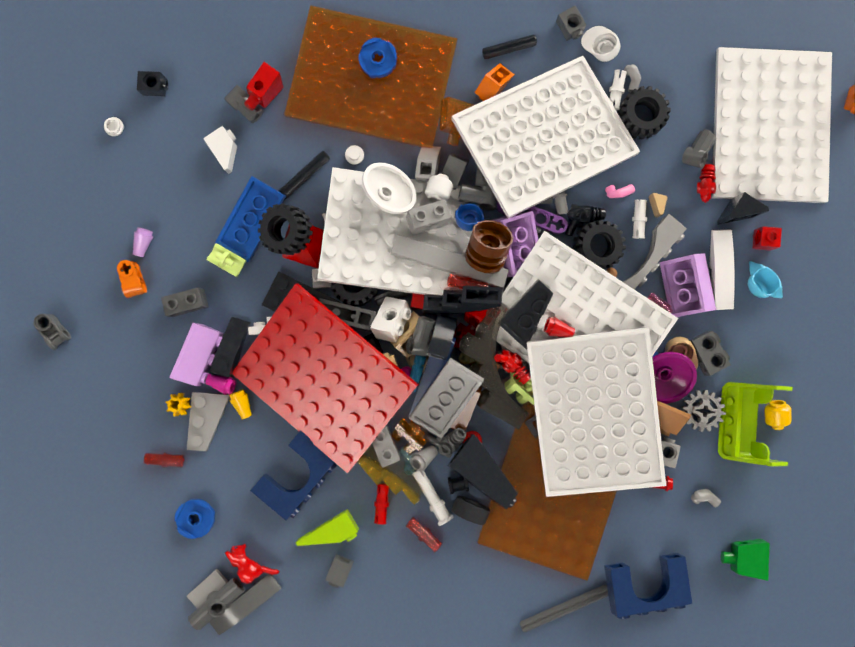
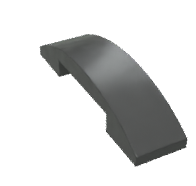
M267 574L229 604L222 616L213 618L210 624L218 635H221L266 602L282 587L273 575Z

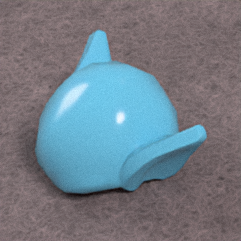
M749 261L751 275L747 283L749 291L759 298L770 296L782 299L783 288L777 274L762 264Z

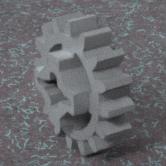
M696 390L695 396L688 394L690 400L684 399L683 401L687 405L681 407V409L686 410L688 414L694 413L698 422L691 415L686 424L692 423L691 428L695 430L698 427L700 432H703L704 428L710 432L711 426L718 428L717 422L724 421L720 416L726 415L725 412L721 411V408H724L725 405L719 404L721 397L714 398L716 394L714 392L708 395V390H703L702 394L699 390ZM699 399V402L696 405L692 406V404ZM709 400L713 402L715 409L710 405ZM705 408L711 412L700 413L696 409ZM714 416V418L710 422H708V419Z

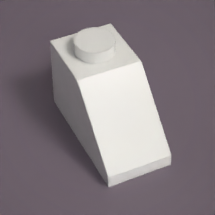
M221 126L203 139L223 169L230 174L237 150V145L234 142L236 137L230 129L227 131Z

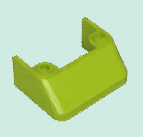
M735 382L726 383L722 387L721 404L725 405L724 408H721V411L725 412L726 415L720 416L724 421L719 423V455L726 460L765 466H788V462L771 460L768 446L764 443L756 442L758 404L770 403L773 399L774 390L792 391L793 387Z

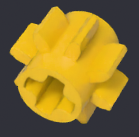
M184 393L171 394V399L165 402L168 407L167 412H173L174 417L180 414L187 415L186 410L192 407L189 403L190 398H185Z

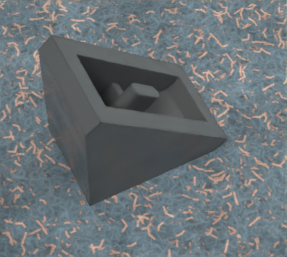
M454 153L449 155L442 174L449 177L453 184L452 189L456 190L469 160Z

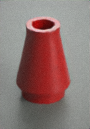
M549 317L544 325V332L548 336L573 337L575 328L570 327L556 317Z

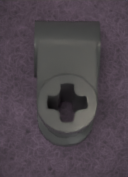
M39 314L34 318V327L51 349L56 350L65 340L71 339L70 333L63 327L55 315ZM45 318H47L49 321L47 327L44 326Z

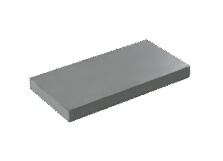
M449 358L410 414L409 419L442 439L483 383L484 378Z

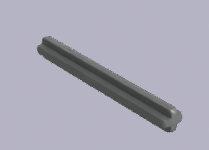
M602 585L520 621L522 631L528 632L608 597L607 585Z

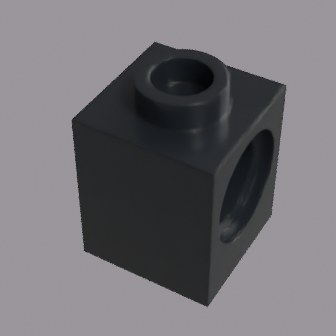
M138 71V92L143 96L165 97L166 90H168V80L161 72ZM153 81H157L154 87H150Z

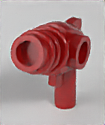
M705 164L703 169H701L702 173L699 179L702 181L697 184V194H701V200L704 203L711 199L712 194H716V182H713L716 179L714 173L716 170L712 164Z
M502 350L501 354L494 356L496 362L503 363L502 367L506 372H515L513 377L518 375L516 379L520 378L518 382L524 385L531 379L530 372L526 374L528 370L524 371L526 366L521 368L523 360L519 354Z

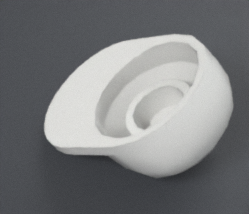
M603 26L590 28L581 39L583 48L602 62L614 59L620 51L621 45L618 36Z

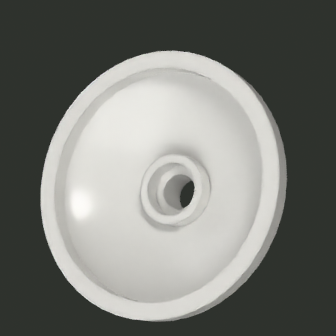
M374 163L363 173L362 186L365 194L379 209L391 214H403L414 206L416 202L414 185L408 176L397 167L387 163Z

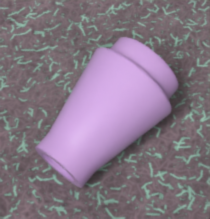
M137 228V231H134L133 255L144 257L153 239L152 231L143 228Z

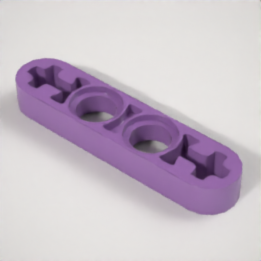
M497 202V210L499 211V213L505 215L499 202ZM535 206L527 209L528 211H533L534 219L538 214H543L546 217L544 224L537 223L535 219L536 227L556 235L566 231L568 224L565 218ZM551 217L553 218L551 222L557 223L558 221H560L561 226H563V228L556 230L555 225L550 224L549 227H547L546 225L549 223Z

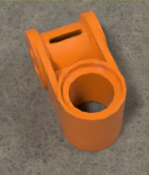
M128 260L120 261L117 265V272L124 296L131 298L146 293L147 287L139 264Z

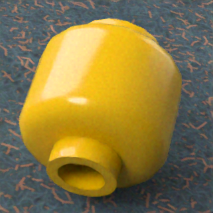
M772 400L764 408L765 423L772 426L774 430H783L784 427L791 424V407L785 401Z

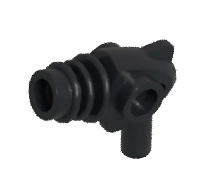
M572 204L571 209L567 213L571 221L565 234L573 236L576 227L581 228L584 223L604 220L606 217L605 209L601 207L594 208V206L590 207L589 205L579 206Z

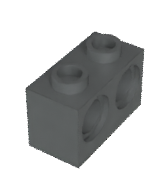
M199 287L161 297L165 316L176 317L209 308L205 290Z
M706 331L690 340L696 350L698 365L705 376H711L731 365L728 353L722 349L720 345L721 340L713 331ZM704 339H707L709 342L707 349L702 345ZM713 356H716L718 359L716 366L711 362Z

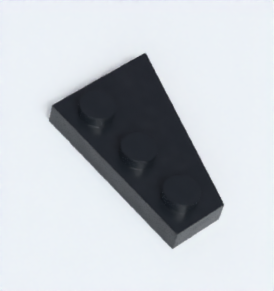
M537 279L497 323L527 350V342L535 334L538 328L537 325L554 293Z

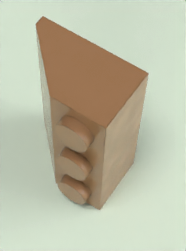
M657 401L660 433L668 437L670 434L677 435L690 419L691 414Z

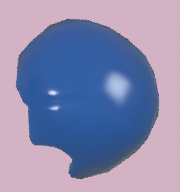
M461 204L455 210L456 224L462 230L472 231L475 224L484 221V213L476 204Z

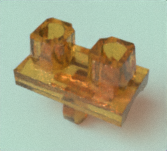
M404 418L396 424L391 434L398 442L403 437L409 441L404 448L410 455L417 450L423 449L427 443L423 438L425 433L420 429L422 426L416 425L413 421L408 423Z

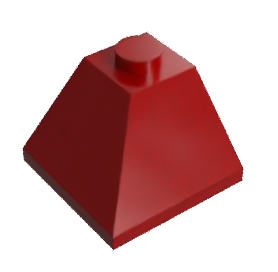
M290 225L288 226V229H287V232H286V235H285V239L287 238V236H288V234H289ZM313 226L310 228V231H313V234L309 236L311 241L305 244L307 247L304 250L301 249V252L298 254H283V258L319 269L324 230Z

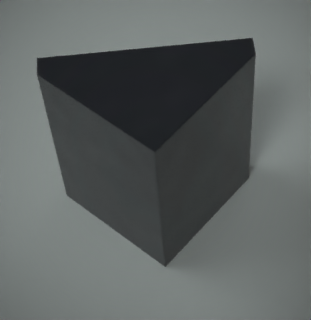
M744 192L730 200L717 220V225L754 218L768 212L769 208Z

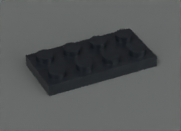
M278 271L262 306L275 312L295 284L301 285L318 301L321 298L337 303L342 302Z

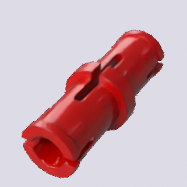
M377 484L376 501H374V506H376L375 524H386L387 507H389L388 484Z

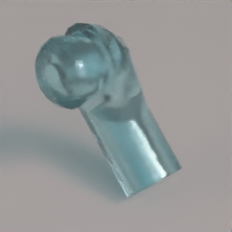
M402 446L398 453L404 458V473L412 475L416 471L410 464L412 453L405 446Z

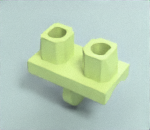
M217 243L206 259L235 277H238L247 260Z
M510 372L511 379L504 383L505 391L509 394L518 391L516 399L521 405L528 401L534 405L531 379L523 385L521 382H518L520 378L516 379L518 375L513 377L515 372Z

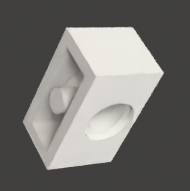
M385 297L370 327L376 339L397 343L399 336L403 333L407 320L411 316V309L407 301Z

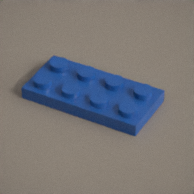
M251 176L215 243L250 262L261 242L259 239L261 233H258V228L261 226L258 224L259 220L263 219L261 215L263 212L267 213L266 209L269 207L273 208V205L282 204L286 195Z

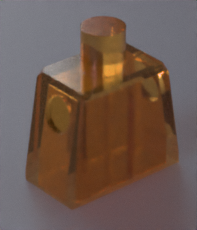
M451 97L441 100L440 131L449 133L447 144L458 146L461 137L451 120L452 115L474 106L473 104Z

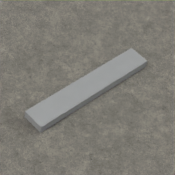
M396 235L391 255L493 287L504 288L508 269L505 268L495 273L477 271L466 262L464 255L400 235Z

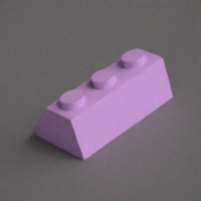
M533 211L518 213L510 218L503 216L493 219V221L508 227L513 235V242L503 267L508 269L507 277L515 276L538 241Z
M705 253L660 262L669 313L675 317L716 310Z
M192 323L169 378L194 386H202V383L205 384L206 378L209 375L207 373L208 369L212 366L215 353L224 333L203 324Z

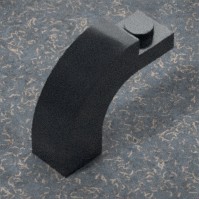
M438 314L427 356L444 361L447 360L456 328V318Z

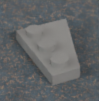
M192 392L187 450L208 451L219 421L230 400L228 394Z

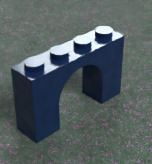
M301 430L288 446L307 462L310 470L307 484L296 490L286 489L266 473L250 490L285 521L289 517L294 518L301 510L298 506L302 501L306 504L313 495L311 493L314 487L319 488L325 481L323 476L328 471L331 474L337 466Z
M679 553L659 556L662 584L660 589L648 598H639L635 595L632 587L630 566L623 562L604 565L611 613L619 619L630 618V615L644 616L648 615L651 611L665 612L668 608L682 609L686 605L692 604L686 557Z

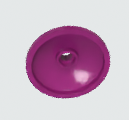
M664 352L652 357L657 401L668 404L679 401L687 396L697 380V371L693 362L687 356L677 352Z

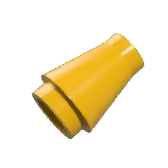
M244 389L229 395L231 399L229 401L241 419L252 416L248 394L245 393Z

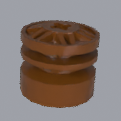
M493 220L478 222L473 227L465 252L466 262L475 270L483 273L500 271L504 267L513 242L512 232L505 225Z

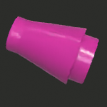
M209 374L206 378V385L213 387L224 395H231L235 390L236 380L232 377Z

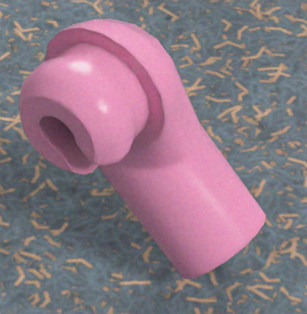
M630 184L616 190L614 185H610L605 188V191L607 193L606 196L609 198H623L633 194L635 188Z

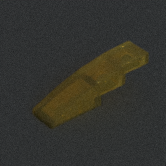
M364 454L359 459L358 464L376 485L384 481L395 495L402 490L414 505L420 500V496L387 467L382 468L378 461Z

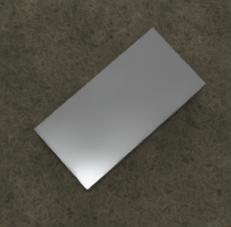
M216 569L187 595V598L198 609L207 601V597L211 592L221 589L228 583V580Z

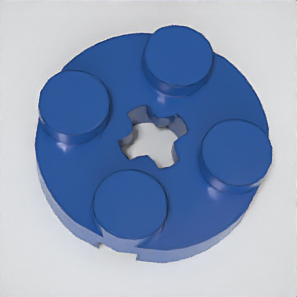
M372 38L366 41L358 57L361 69L371 78L388 76L396 68L397 53L394 46L389 41L386 42L381 38ZM375 54L383 56L380 62L373 61Z
M190 499L181 504L174 517L178 532L189 539H196L206 535L214 525L215 510L209 503L201 499ZM197 514L200 519L199 522L192 523L190 516Z

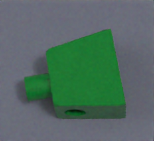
M763 539L732 542L731 552H721V562L730 564L731 570L736 574L768 581L770 543Z

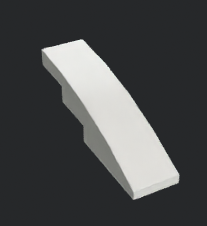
M711 230L709 267L712 269L711 286L716 310L734 309V249L732 230Z

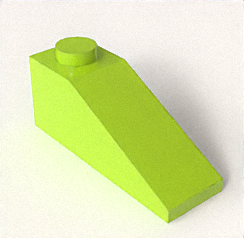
M346 509L298 538L295 543L297 546L340 543L344 540L349 542L357 536L356 533L359 527L349 510Z

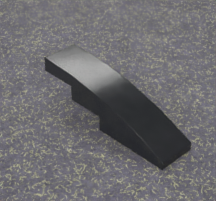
M463 286V290H444L443 295L425 294L423 314L467 313L502 306L503 288Z

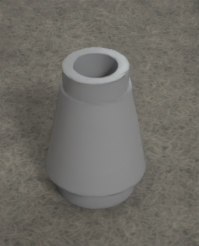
M431 445L412 454L410 458L411 466L416 471L425 470L438 455L437 449Z

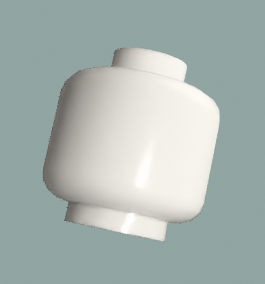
M445 174L431 176L425 194L432 203L444 199L448 201L453 184Z

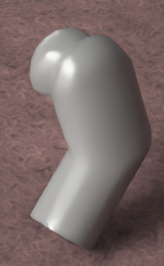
M626 65L624 71L631 78L628 91L631 93L634 89L638 90L641 75L636 65Z
M708 489L697 490L691 496V500L695 504L708 501L716 508L721 503V500Z

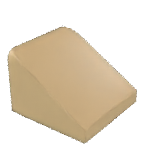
M657 193L649 195L654 216L658 218L664 214L667 196Z

